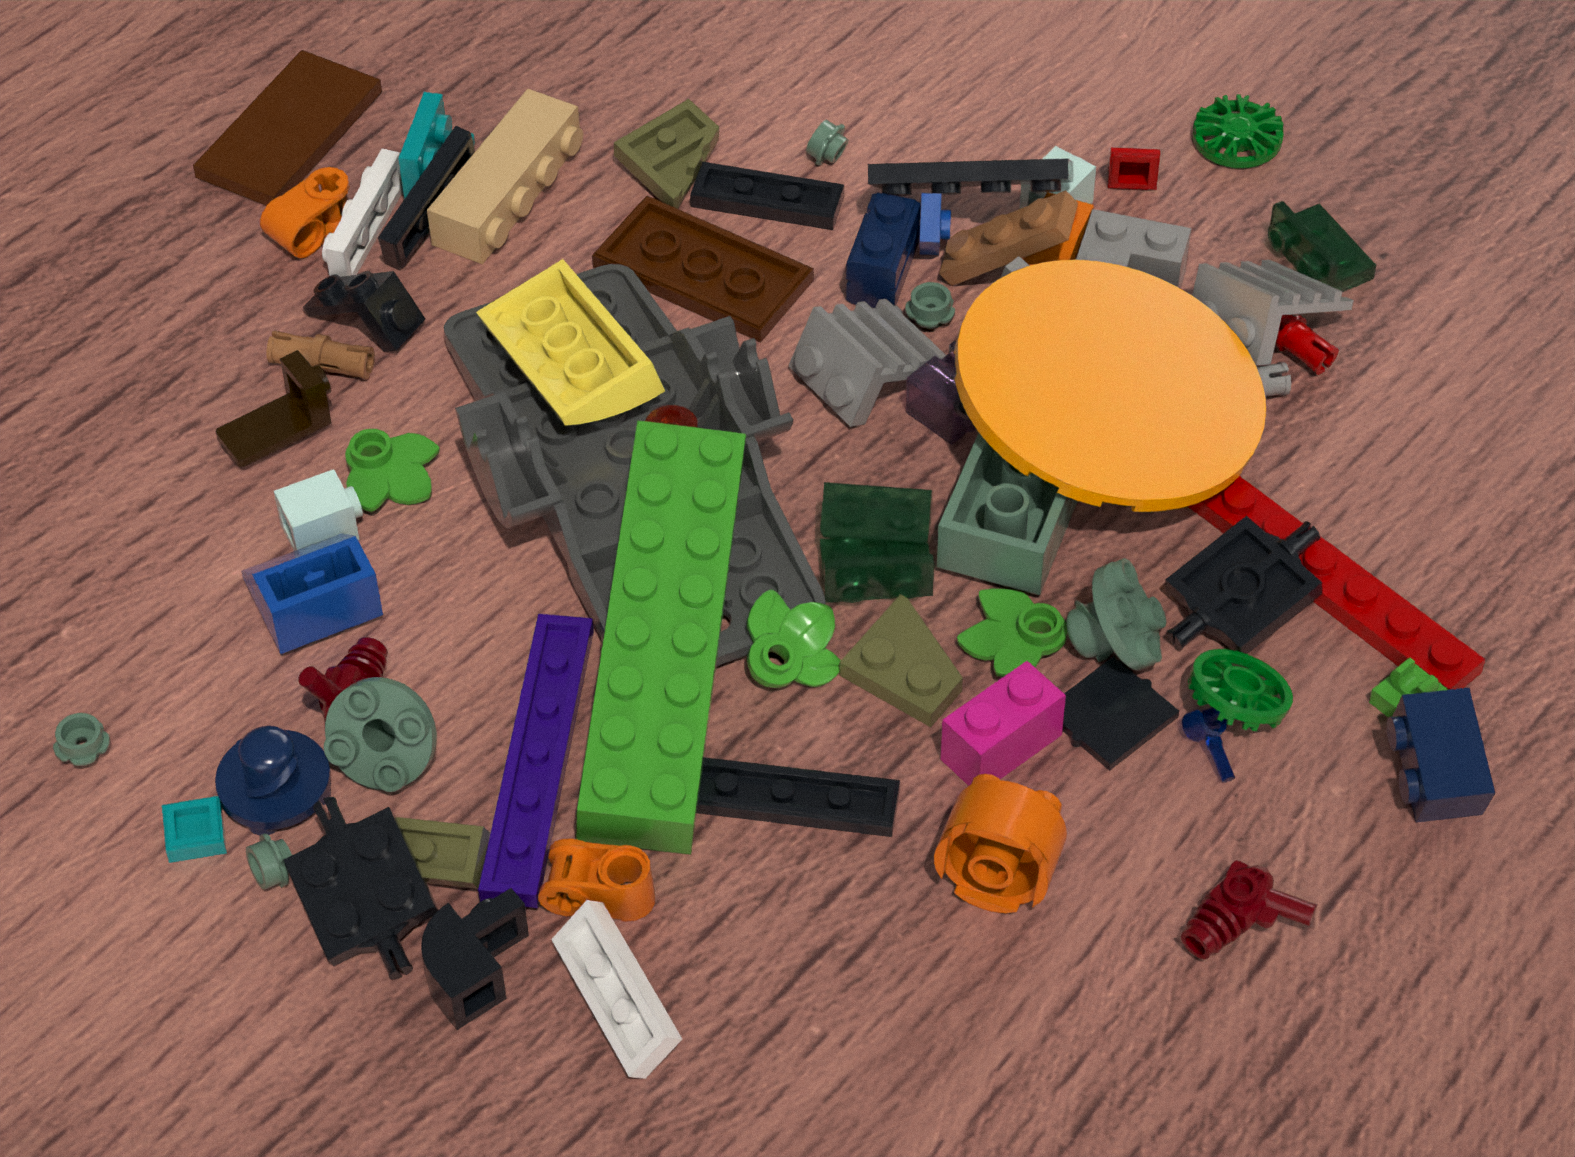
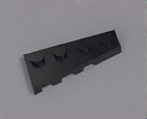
M1068 158L868 164V184L882 189L884 194L894 196L912 195V189L930 188L931 193L955 195L961 194V187L981 186V193H1011V185L1031 184V192L1061 191V183L1073 182V162Z

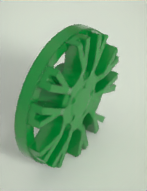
M1236 94V100H1228L1227 95H1224L1222 99L1216 97L1214 104L1206 108L1201 107L1199 112H1197L1193 124V142L1204 157L1219 165L1231 168L1256 167L1273 159L1282 147L1284 123L1281 116L1275 115L1276 109L1274 107L1270 108L1269 103L1261 106L1249 102V95H1245L1242 98L1241 94ZM1264 132H1274L1275 135H1271ZM1202 136H1217V137H1215V138H1213V139H1211V140L1205 142V140L1203 139ZM1222 147L1226 149L1224 154L1218 152ZM1250 150L1252 156L1237 157V152Z
M1213 649L1201 653L1194 661L1187 682L1189 683L1188 688L1194 690L1192 697L1194 700H1198L1197 704L1199 706L1209 704L1220 712L1217 720L1222 722L1224 719H1227L1228 725L1232 726L1235 719L1241 721L1242 729L1248 730L1250 727L1252 731H1257L1260 724H1268L1273 729L1276 728L1277 725L1281 724L1283 718L1286 717L1293 703L1292 690L1280 673L1260 659L1234 650ZM1231 663L1237 664V665H1241V666H1244V667L1232 666ZM1278 694H1279V695H1280V698L1274 697V696H1272V695H1278Z

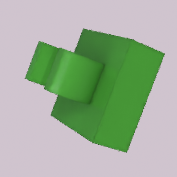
M1408 658L1395 668L1386 679L1372 689L1369 703L1385 716L1392 717L1402 695L1449 689L1439 683L1435 676H1430L1417 666L1413 659Z

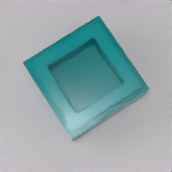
M218 796L162 805L165 848L169 863L227 854L223 810Z

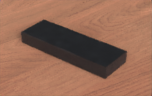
M458 126L454 127L378 236L386 265L399 271L401 268H404L429 232L427 209L475 153L471 132Z
M702 162L690 194V203L693 208L834 230L844 199V184Z

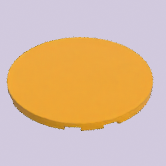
M1059 260L1030 265L1013 271L995 281L975 299L965 315L956 339L954 349L957 373L955 384L963 407L977 431L1004 460L1026 476L1033 473L1039 478L1059 487L1057 493L1083 503L1101 507L1102 502L1131 506L1133 512L1166 511L1197 504L1213 497L1234 482L1252 458L1261 440L1266 418L1265 392L1256 364L1239 337L1216 313L1192 295L1167 281L1136 269L1100 261Z

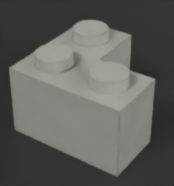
M1092 209L1076 260L1100 261L1122 265L1158 277L1181 289L1187 268L1191 228Z

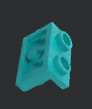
M423 93L398 160L404 199L452 132L451 115H445L443 94ZM471 133L473 145H475L474 134Z

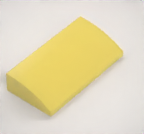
M563 259L476 312L482 323L564 425L584 424L609 418L642 405L665 392L650 359Z

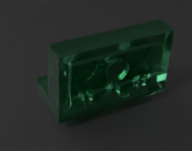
M1284 201L1273 204L1270 226L1268 227L1269 241L1278 253H1282L1297 269V272L1342 292L1374 279L1377 265L1320 203L1297 213H1294Z
M824 482L820 533L825 538L925 545L928 543L929 527L932 524V490Z
M927 532L820 539V561L826 603H856L863 600L897 598L900 594L908 599L933 596L934 559L933 555L929 552Z

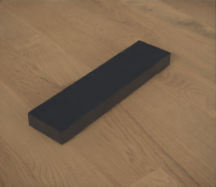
M704 757L697 813L893 837L900 793V780Z

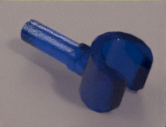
M1213 707L1203 710L1202 713L1199 710L1186 713L1182 719V728L1185 735L1192 741H1205L1222 783L1234 780L1235 775L1220 736L1226 730L1227 719H1224L1222 722L1217 720L1220 712Z

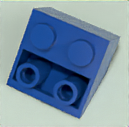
M342 533L241 571L242 577L280 654L383 615L376 573L354 535Z

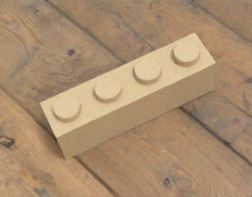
M527 89L427 209L432 246L480 264L486 261L495 248H500L505 243L509 231L519 218L525 217L529 213L539 193L545 186H550L554 182L558 170L568 157L574 156L578 152L583 140V131L579 125L578 106Z

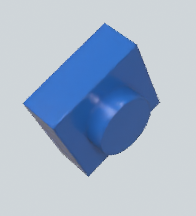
M921 193L919 255H939L940 240L950 239L951 210H941L942 194Z

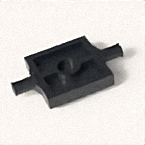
M1248 516L1241 519L1165 579L1166 591L1184 606L1189 614L1173 628L1166 631L1170 642L1173 645L1176 644L1177 649L1182 650L1184 646L1205 631L1219 638L1231 650L1245 654L1252 651L1322 595V582L1303 566L1299 558L1302 552L1320 540L1321 537L1318 530L1314 526L1311 527L1310 522L1305 521L1283 540L1263 531Z
M323 798L331 819L320 800L314 804L313 810L316 812L326 835L321 837L316 844L284 859V863L328 961L333 966H336L360 953L378 951L387 969L389 978L392 980L399 979L402 975L394 960V956L405 975L413 970V966L407 958L400 939L415 925L431 918L439 910L398 820L390 807L359 822L346 824L336 798Z

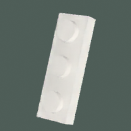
M381 149L373 165L365 168L360 187L353 200L349 199L345 203L341 221L334 233H329L326 236L322 249V258L324 262H327L329 276L338 274L340 277L357 275L403 193L398 160L400 152Z
M586 900L551 940L628 1076L646 1079L677 1046L682 1037L603 902Z

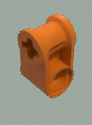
M334 167L320 168L312 172L298 185L267 204L260 218L262 231L295 257L306 258L312 255L324 244L326 236L329 233H334L341 221L342 216L339 209L343 211L345 203L349 200L347 197L350 188L348 176L343 170Z
M560 839L550 846L548 859L552 866L548 882L540 886L538 901L546 910L557 915L572 917L586 900L603 902L612 919L624 922L639 920L652 911L656 901L651 864L647 854L640 848L631 845L618 846L588 843L577 839ZM625 882H633L627 885H620Z

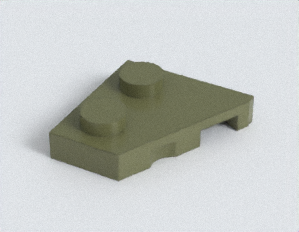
M687 99L615 141L614 156L663 203L678 209L697 178L702 162L707 161L719 141V126L690 99Z
M901 594L839 662V676L930 728L962 692L963 677L908 598Z

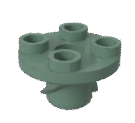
M1123 558L1097 568L1092 580L1093 601L1083 604L1076 600L1075 608L1067 616V632L1074 648L1086 658L1096 656L1099 662L1106 660L1115 652L1128 667L1134 670H1142L1160 662L1162 654L1159 629L1166 626V616L1158 599L1147 597L1138 581L1136 570L1128 559Z
M383 677L359 680L351 684L335 698L326 716V740L323 748L327 759L332 764L338 766L348 777L363 786L386 792H395L419 777L433 759L437 745V731L431 711L414 690L399 681Z

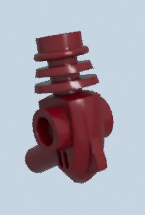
M363 637L348 650V654L337 666L329 667L325 675L313 666L302 670L298 677V682L319 700L325 722L332 702L343 690L362 679L383 677V670L387 665V648L383 643L374 638Z
M1235 860L1228 869L1226 876L1210 889L1198 906L1193 918L1188 920L1186 929L1181 934V940L1187 950L1200 959H1208L1212 954L1219 953L1222 947L1237 940L1241 934L1248 931L1255 923L1263 928H1270L1274 925L1278 916H1282L1310 926L1317 904L1273 889L1274 878L1266 867L1259 865L1249 866Z

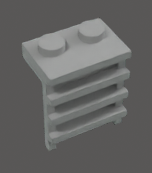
M1262 260L1261 266L1250 261H1241L1240 267L1229 262H1220L1219 269L1207 263L1199 264L1192 294L1193 297L1209 307L1233 330L1248 350L1256 366L1271 364L1282 315L1352 310L1354 300L1348 297H1341L1342 291L1271 260Z
M880 299L876 308H871L865 301L857 302L854 311H850L844 304L835 305L832 313H827L821 306L813 307L788 365L850 427L866 424L884 383L956 373L955 360L949 359L946 354L902 314L903 311L897 305L893 306L887 299Z

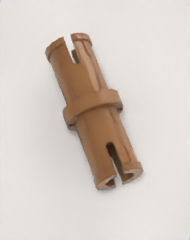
M274 330L272 331V337H269L267 343V360L273 364H281L280 358L299 350L311 366L319 365L324 372L350 375L367 380L370 378V373H372L374 367L375 352L373 347L332 341L329 335L318 334L314 338Z

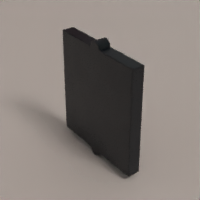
M1113 656L1064 693L1066 698L1062 731L1071 738V745L1073 747L1081 746L1110 771L1179 717V710L1151 688L1152 682L1149 679L1142 680Z

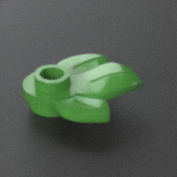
M379 429L359 431L351 438L345 452L346 463L351 471L346 481V487L352 486L362 509L370 512L378 509L387 498L395 503L406 505L423 502L431 497L432 484L427 471L422 465L436 457L440 448L429 438L416 433H406L390 438L387 433Z
M772 589L763 593L756 600L746 622L749 634L754 642L747 654V665L756 682L769 688L785 687L793 681L809 687H820L828 684L839 674V662L841 660L832 651L825 648L832 638L835 629V617L830 606L818 602L799 604L790 610L781 596ZM774 652L781 656L784 660V665L772 663L768 653Z
M984 589L979 591V601L987 619L968 628L957 636L958 645L966 653L977 659L985 661L994 660L995 674L1004 677L1025 661H1028L1036 668L1042 656L1053 654L1061 649L1067 639V626L1064 618L1055 607L1045 603L1034 604L1023 592L1010 589Z

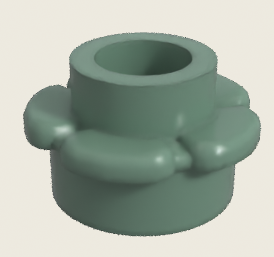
M826 119L815 130L807 144L806 153L816 159V165L821 166L825 160L834 164L840 158L849 139L843 136L845 126L843 124L836 126Z
M926 282L912 290L911 301L906 303L905 312L908 318L916 320L917 325L927 329H934L942 324L949 323L955 315V308L952 307L954 301L951 298L950 291L944 285Z
M75 713L65 717L56 727L55 737L57 742L54 743L53 749L55 755L61 761L67 762L69 760L75 766H85L95 762L100 754H104L107 751L110 737L107 732L103 731V724L96 717L87 713Z
M261 834L259 842L246 847V857L250 870L256 882L263 890L277 884L282 888L289 882V872L284 859L292 856V853L283 839L273 841L268 834Z

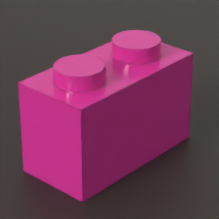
M1025 661L942 719L940 760L968 786L971 785L973 778L979 774H991L1002 779L1062 736L1066 695L1031 663Z

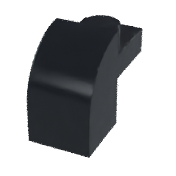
M512 888L495 898H488L479 902L463 918L447 903L432 916L424 930L421 950L429 992L435 1004L456 1030H459L507 999L502 967L494 957L529 936L525 903Z

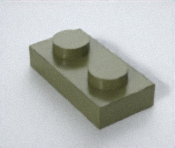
M396 817L426 883L479 888L490 832L484 826Z

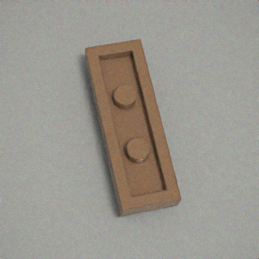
M1065 190L1045 199H1037L1030 205L1006 215H998L991 221L972 229L957 232L950 237L946 244V252L939 274L953 286L1007 265L1018 256L1025 258L1068 241L1078 202Z

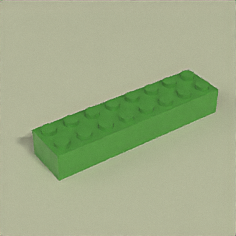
M637 420L578 799L577 840L618 846L631 845L640 849L691 855L743 471L745 433Z

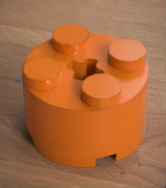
M991 774L977 775L973 778L971 785L962 790L958 795L936 847L934 865L940 878L942 879L944 873H946L956 884L954 893L965 902L983 910L997 913H1014L1018 911L1020 904L1032 901V907L1039 904L1047 893L1067 838L1066 825L1060 814L1062 810L1060 800L1048 791H1034L1018 783L1000 780Z

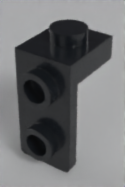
M364 271L351 276L340 277L338 274L328 276L315 286L313 290L315 295L303 306L308 316L357 312L383 352L397 351L426 319L394 271L381 273Z

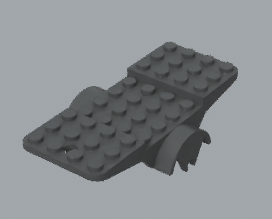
M608 264L576 274L650 359L665 389L664 393L631 410L599 421L576 425L563 424L479 319L476 312L492 302L451 316L443 327L446 345L476 400L475 402L457 407L455 410L462 437L481 489L495 516L506 528H511L540 517L544 518L569 565L570 580L590 618H593V624L602 641L604 639L637 420L746 434L743 471L723 615L730 619L731 624L727 629L721 631L716 666L748 654L751 645L754 643L747 628L748 614L756 600L766 591L771 589L776 591L790 610L799 604L818 602L826 605L823 590L771 489L758 446L759 441L788 432L793 425L794 419L789 412L780 415L767 358L759 360L756 351L757 344L754 338L744 341L741 347H739L735 324L731 316L692 329L688 327L677 331L643 283L629 267L621 264Z

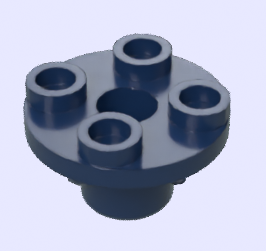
M261 726L249 731L226 752L216 771L215 786L221 806L232 819L247 826L253 834L260 836L266 833L271 835L278 829L290 827L315 813L313 806L319 800L325 805L323 798L331 797V771L325 752L310 737L296 731L283 730L276 726Z

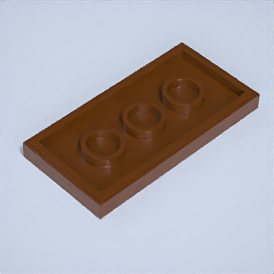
M301 50L193 164L195 178L267 206L273 199L282 196L298 185L382 93L381 80Z
M646 196L592 254L593 268L608 264L627 266L634 271L649 293L711 321L731 316L736 332L751 339L754 338L760 343L814 281V268L650 196Z

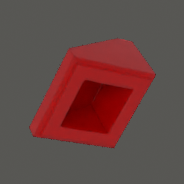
M1111 147L1108 160V188L1157 190L1160 149Z

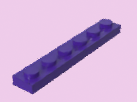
M538 614L478 888L480 902L488 898H495L512 888L525 903V907L538 908L539 906L538 894L540 886L543 885L594 634L593 618Z

